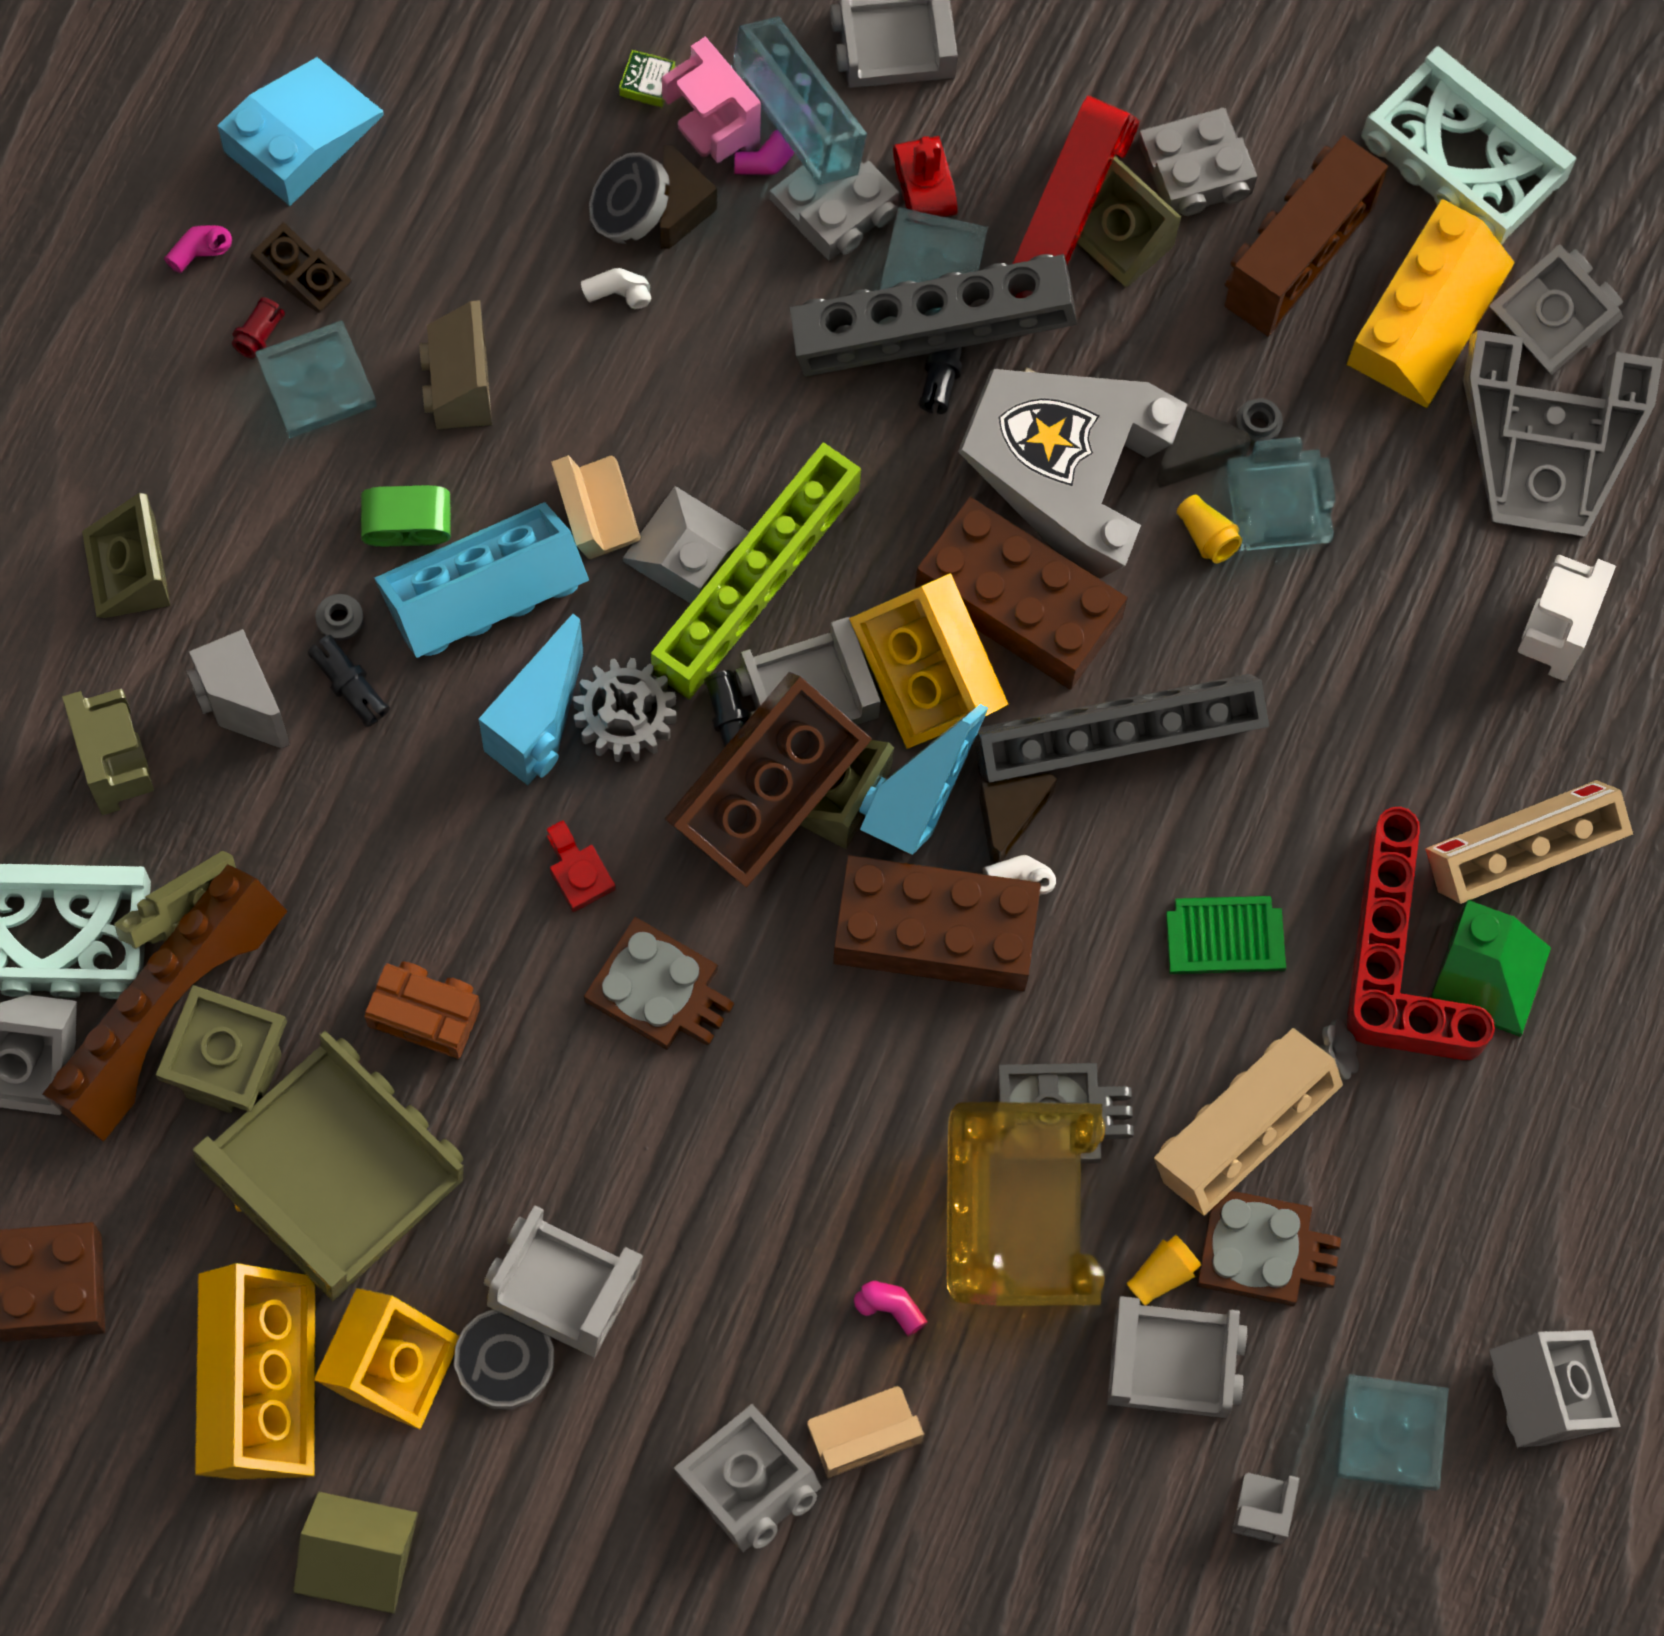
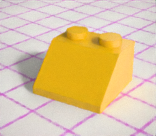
M356 1288L314 1380L352 1402L413 1428L421 1429L453 1359L455 1345L460 1336L392 1295Z

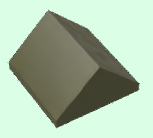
M1115 156L1077 243L1123 286L1128 287L1174 247L1181 216Z
M138 493L82 531L96 617L99 618L114 617L170 606L156 520L147 494Z
M871 740L800 826L847 849L866 816L860 813L859 810L871 786L876 787L881 777L887 779L892 770L894 747L889 742Z
M318 1492L301 1532L294 1593L394 1614L418 1513Z

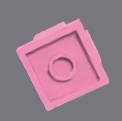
M705 36L691 46V57L662 77V98L667 104H671L681 96L688 101L694 110L678 121V129L700 156L706 157L711 154L712 158L719 163L739 149L742 152H752L760 146L761 102Z

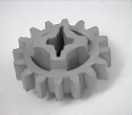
M615 658L610 659V671L604 672L598 666L593 667L595 681L591 682L581 679L579 683L580 691L585 696H574L573 699L574 709L580 711L574 715L575 727L585 728L581 733L583 743L588 744L596 740L595 747L598 756H602L608 749L613 750L615 762H620L624 752H630L634 761H640V749L644 747L653 754L658 752L656 738L668 741L671 734L670 728L666 724H675L677 720L676 711L671 709L672 706L676 705L675 692H665L668 688V678L662 676L654 680V666L652 664H648L642 671L637 670L635 658H630L626 668H620ZM599 695H601L605 705L597 710L598 715L594 717V704ZM616 703L619 706L622 705L626 710L633 708L634 717L631 714L628 715L625 710L617 712ZM656 703L657 713L650 725L645 714L651 711L652 705Z

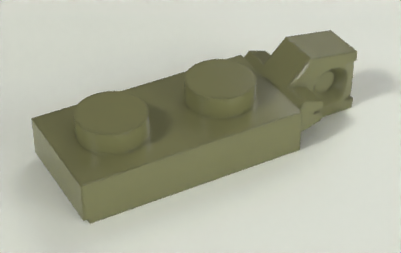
M222 850L145 896L146 899H142L137 903V911H130L114 923L119 941H123L135 949L146 942L154 944L161 940L166 941L176 929L182 917L193 908L209 888L212 880L222 872L226 865L229 864L236 868L233 855Z

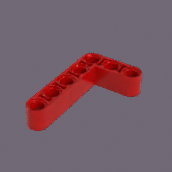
M1089 95L1085 98L1013 264L1030 261L1033 257L1043 254L1053 256L1064 254L1066 264L1068 265L1115 155L1124 158L1139 127V119L1131 113ZM1022 291L1015 297L1025 298L1030 296L1033 291Z
M1391 807L1379 816L1369 840L1347 1014V1029L1354 1035L1356 1041L1366 1045L1458 1060H1472L1484 1051L1493 1037L1495 1026L1490 1013L1476 1005L1400 993L1420 824L1416 815L1409 809ZM1395 827L1403 832L1406 840L1402 842L1392 841L1385 835L1384 829ZM1381 872L1394 874L1398 878L1400 886H1385L1380 881L1378 874ZM1376 917L1388 919L1392 922L1395 931L1392 933L1380 932L1373 925L1372 919ZM1369 963L1382 964L1387 969L1389 977L1386 979L1374 978L1369 974L1366 965ZM1361 1010H1376L1381 1014L1383 1024L1379 1026L1367 1024L1361 1016ZM1419 1016L1426 1019L1431 1026V1032L1428 1034L1416 1032L1411 1027L1409 1018ZM1461 1024L1473 1026L1477 1030L1480 1040L1475 1042L1465 1040L1460 1036L1458 1026Z

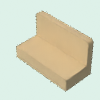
M569 455L551 462L576 546L589 560L634 544L640 540L641 537L620 467L614 456H608L581 467Z
M898 1386L811 1418L808 1421V1429L827 1478L920 1444L924 1436L917 1415L912 1417L903 1391Z

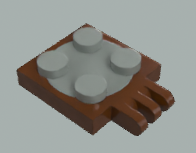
M634 917L584 995V1002L666 1050L669 1049L679 1031L705 1045H710L714 1035L699 1024L703 1021L715 1029H720L724 1019L709 1008L713 1005L723 1012L730 1013L735 1005L729 998L708 987L718 971V964L637 917Z
M1230 1191L1209 1212L1196 1287L1295 1306L1300 1283L1323 1288L1334 1287L1335 1276L1316 1272L1317 1267L1337 1268L1338 1257L1320 1253L1319 1251L1320 1248L1339 1250L1342 1239L1329 1234L1309 1231L1312 1213L1311 1206Z

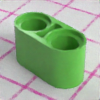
M431 485L388 486L369 488L361 493V540L364 543L380 547L438 545L450 540L451 510L449 490Z

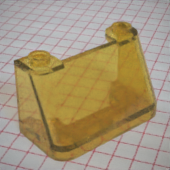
M960 1102L953 1107L948 1123L947 1286L954 1301L989 1306L1101 1305L1104 1273L1092 1255L1080 1253L1081 1154L1094 1152L1104 1138L1105 1123L1102 1118V1104Z

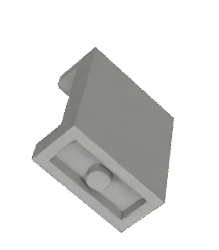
M838 0V4L830 5L833 32L841 31L842 44H836L838 72L846 71L848 88L955 78L958 54L950 0Z
M849 617L831 622L830 633L755 657H753L750 649L741 652V668L735 669L736 680L742 696L751 695L756 710L788 672L801 676L856 725L879 718L881 701ZM755 711L750 712V717L754 714Z
M534 1206L527 1219L519 1217L512 1227L507 1239V1244L511 1248L505 1259L502 1260L496 1257L484 1280V1285L489 1287L487 1306L595 1358L639 1277L643 1255L625 1247L620 1257H617L543 1221L544 1210Z
M1120 1296L1115 1306L1107 1405L1227 1418L1233 1404H1241L1243 1393V1375L1235 1374L1236 1355L1244 1356L1247 1342V1326L1239 1325L1240 1311L1229 1310L1227 1314H1215L1139 1305L1140 1298Z

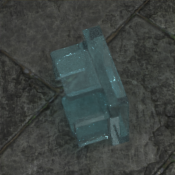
M1301 437L1257 441L1250 456L1228 458L1226 472L1234 521L1239 527L1238 534L1242 537L1239 551L1332 542L1334 532L1331 510L1335 502V492L1329 458H1321L1320 449L1301 451Z

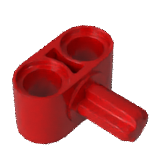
M926 136L919 140L894 144V165L911 224L956 216L958 213L956 193L939 136Z

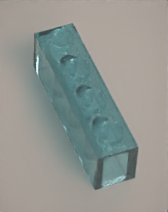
M777 16L739 26L732 68L760 100L763 111L816 183L822 185L858 175L867 133L781 18Z

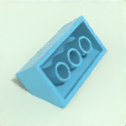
M545 502L374 578L404 641L416 658L422 655L431 656L444 651L449 646V643L462 637L483 634L492 627L493 623L509 616L519 617L532 611L536 604L551 597L560 598L570 595L576 591L578 585L589 581L571 531Z

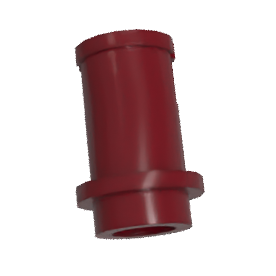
M260 298L244 325L234 329L232 333L234 338L232 346L238 353L247 358L254 359L257 354L260 355L265 352L267 348L265 342L279 321L285 316L284 310L278 309L279 305L268 298Z

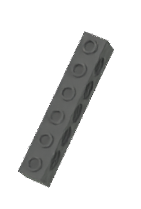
M1049 254L1038 255L1030 261L1010 265L996 263L987 266L984 270L964 274L950 272L941 275L938 279L922 282L903 281L891 288L876 291L857 290L845 297L829 300L816 298L804 302L803 305L790 307L796 357L805 377L1077 325L1070 275L1064 254L1057 256ZM1022 291H1033V293L1028 297H1015L1018 293ZM976 300H987L982 306L970 307V304ZM941 308V311L935 315H924L930 309ZM886 317H896L889 324H879ZM840 326H850L843 333H833Z
M1245 674L982 726L974 740L980 776L988 782H994L1269 727L1262 680L1251 674Z

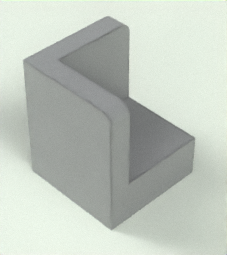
M1246 1473L1242 1480L1232 1533L1282 1544L1289 1534L1299 1478L1289 1475L1285 1481Z

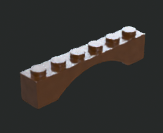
M227 864L222 872L212 880L209 888L193 908L182 917L169 938L150 957L146 966L130 986L119 995L116 1003L96 1028L90 1031L83 1044L71 1059L56 1073L53 1081L42 1095L77 1127L104 1142L135 1103L138 1078L146 1052L159 1026L174 1004L196 981L214 967L237 955L258 949L288 911L257 878Z

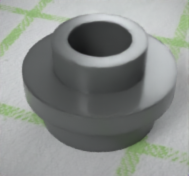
M1257 398L1244 403L1236 417V427L1239 434L1245 440L1255 444H1265L1274 440L1279 435L1283 424V417L1279 408L1273 402L1264 398ZM1260 418L1266 422L1267 426L1264 428L1255 427L1252 425L1251 420Z
M334 594L325 598L317 607L315 615L316 624L320 632L324 636L332 635L337 641L347 640L356 635L361 629L364 619L363 611L358 601L346 594ZM336 610H344L348 613L347 617L342 621H334L330 618L331 614Z

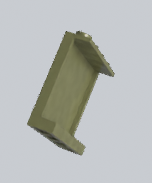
M324 1031L320 1035L321 1046L253 1106L251 1112L247 1111L215 1141L207 1136L193 1149L195 1165L325 1295L334 1301L463 1181L464 1166L461 1164L463 1157L456 1147L446 1139H442L439 1142L427 1130L429 1124L416 1108L411 1105L404 1108L392 1096L395 1093L394 1089L380 1073L374 1071L370 1075L358 1063L360 1056L345 1039L340 1038L336 1041L328 1032Z

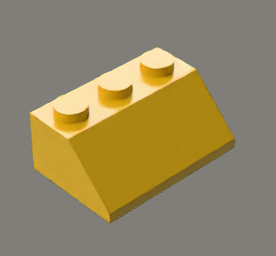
M951 573L849 618L907 749L942 735L979 704L989 707L985 716L1008 705Z

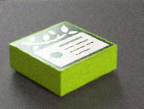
M632 50L619 87V96L663 108L665 100L662 98V77L675 68V61Z

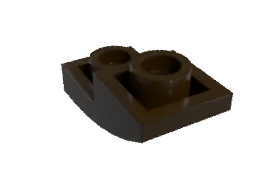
M284 222L251 253L250 258L292 295L319 314L352 282L319 248L314 251Z

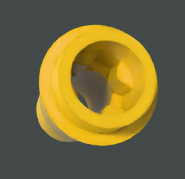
M1198 495L1186 498L1177 508L1178 516L1183 520L1203 558H1210L1213 563H1221L1230 558L1241 546L1242 537L1238 534L1239 527L1206 504Z
M1175 1235L1168 1242L1162 1239L1126 1285L1137 1298H1140V1302L1146 1306L1152 1300L1195 1278L1193 1272L1201 1266V1263L1185 1243Z

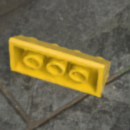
M1441 199L1356 338L1347 362L1348 366L1423 407H1429L1515 263L1483 220Z
M238 1263L199 1273L195 1475L227 1479L300 1478L314 1476L315 1284L305 1274Z

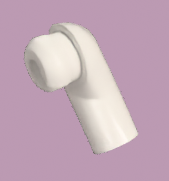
M613 268L581 281L582 290L588 302H593L613 293L626 297L627 304L633 309L643 308L651 301L649 293L651 287L648 281L643 276L621 268Z
M1020 855L983 867L982 869L984 875L1041 883L1040 895L1050 893L1056 884V877L1052 870L1027 855Z

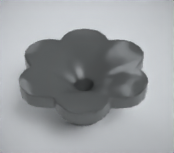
M1341 1019L1333 1020L1329 1026L1323 1028L1324 1044L1317 1046L1335 1059L1341 1080H1347L1351 1077V1074L1357 1073L1359 1069V1061L1356 1056L1357 1043L1354 1035L1347 1031L1346 1025Z

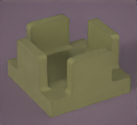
M117 689L90 698H84L81 691L62 696L86 780L101 814L106 815L121 810L120 801L154 791L142 743L138 733L134 731L130 717L131 710L123 689Z
M192 985L157 1070L156 1077L159 1081L181 1088L185 1097L190 1100L228 1113H232L234 1107L251 1112L257 1096L263 1098L267 1094L280 1062L282 1053L279 1048V1041L287 1024L286 1017Z

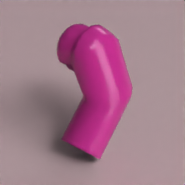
M779 129L772 132L770 138L758 152L736 151L735 174L774 175L778 173L794 155L796 143L792 134L787 130Z
M193 226L188 229L164 257V261L174 271L182 273L195 257L224 254L232 244L231 234L221 226Z
M870 1281L863 1284L861 1291L854 1296V1305L861 1314L869 1316L875 1314L877 1310L889 1312L894 1316L907 1336L913 1335L928 1323L907 1291L900 1286Z

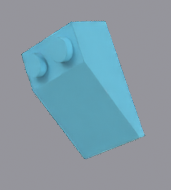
M316 57L250 94L217 126L224 152L291 206L380 120L384 113L378 106Z
M574 614L566 620L479 718L484 752L526 785H529L537 775L541 778L547 775L559 758L557 752L561 744L583 657L581 622Z
M979 704L901 766L888 779L881 777L876 787L871 786L859 810L860 813L866 815L860 830L913 855L932 836L989 707Z

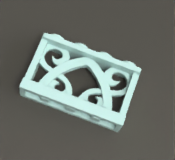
M1439 46L1426 57L1425 62L1376 111H1373L1367 117L1361 135L1367 147L1375 155L1385 157L1399 168L1402 176L1408 182L1421 186L1432 195L1437 205L1441 199H1444L1483 220L1501 245L1554 190H1557L1568 179L1576 160L1574 155ZM1425 85L1434 92L1428 108L1410 101ZM1453 109H1456L1467 119L1464 121L1450 119L1455 117ZM1401 114H1412L1424 119L1425 122L1423 124L1414 120L1404 123L1402 128H1407L1414 134L1413 138L1408 139L1391 125L1394 117ZM1441 128L1454 133H1468L1477 129L1482 130L1489 136L1486 144V156L1491 168L1466 169L1448 166L1442 148ZM1499 146L1511 154V156L1504 155L1502 158L1507 165L1502 163L1497 154L1496 148ZM1536 174L1542 180L1524 196L1523 190L1517 181ZM1505 185L1513 197V207L1506 213H1499L1482 198L1491 196L1495 198L1499 205L1502 199L1500 186Z
M0 864V913H10L13 911L12 908L6 906V902L10 897H22L24 899V907L19 912L1 918L0 916L1 994L10 997H22L31 995V991H50V994L55 997L76 998L80 996V992H100L99 995L104 998L118 999L119 995L130 986L143 969L145 943L135 949L131 945L120 941L125 947L126 955L124 961L115 969H98L94 966V960L101 954H107L112 958L107 945L100 942L99 939L102 935H107L119 941L115 926L110 925L116 914L121 899L131 900L130 911H137V903L142 899H146L145 896L150 894L151 881L145 867ZM42 898H54L61 916L68 923L82 930L64 947L50 956L40 959L23 947L13 937L8 928L19 926L29 920L38 910ZM76 898L89 900V905L81 911L84 914L92 915L90 919L80 917L71 911V903ZM9 958L20 968L6 967ZM77 961L79 962V966L81 968L67 969L73 964H75Z

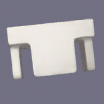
M1557 555L1547 574L1546 579L1548 581L1543 594L1534 604L1523 632L1518 652L1550 665L1548 675L1566 681L1585 648L1616 566L1598 559L1594 567H1590L1562 555Z

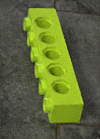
M824 442L820 445L651 652V664L654 666V675L656 677L666 676L670 687L689 700L704 683V679L719 665L859 492L861 468Z

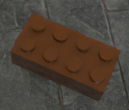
M1344 135L1333 148L1326 145L1319 152L1312 163L1311 168L1314 171L1306 180L1300 177L1294 182L1284 198V201L1287 202L1279 213L1272 210L1265 217L1257 231L1260 236L1252 245L1244 243L1230 263L1234 270L1225 282V287L1229 290L1224 307L1267 337L1272 334L1375 208L1388 165Z
M972 497L968 498L918 566L915 588H918L951 573L975 629L1070 690L1075 686L1122 620L1128 597Z
M788 672L665 817V820L731 877L747 888L864 750L872 738L801 676Z
M848 855L833 964L1025 992L1030 971L1041 883Z
M94 1222L0 1230V1342L105 1334L102 1234Z

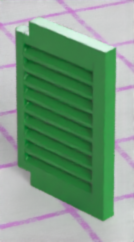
M1271 896L1175 898V911L1166 912L1169 974L1286 970L1282 908H1272Z

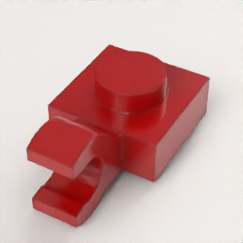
M564 820L546 828L548 833L547 839L560 862L550 867V873L573 913L616 890L615 883L593 845L579 851Z

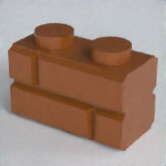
M403 961L399 967L386 963L365 1012L367 1026L460 1059L470 1031H472L480 1011L479 997L472 994L474 988L454 978H447L445 983L427 978L428 972L424 968L410 962Z

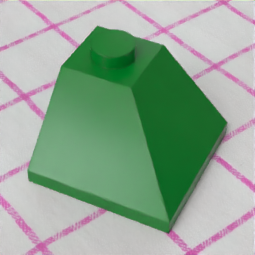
M1468 900L1457 918L1430 998L1484 1008L1494 1020L1495 1028L1521 1037L1551 947L1514 916Z

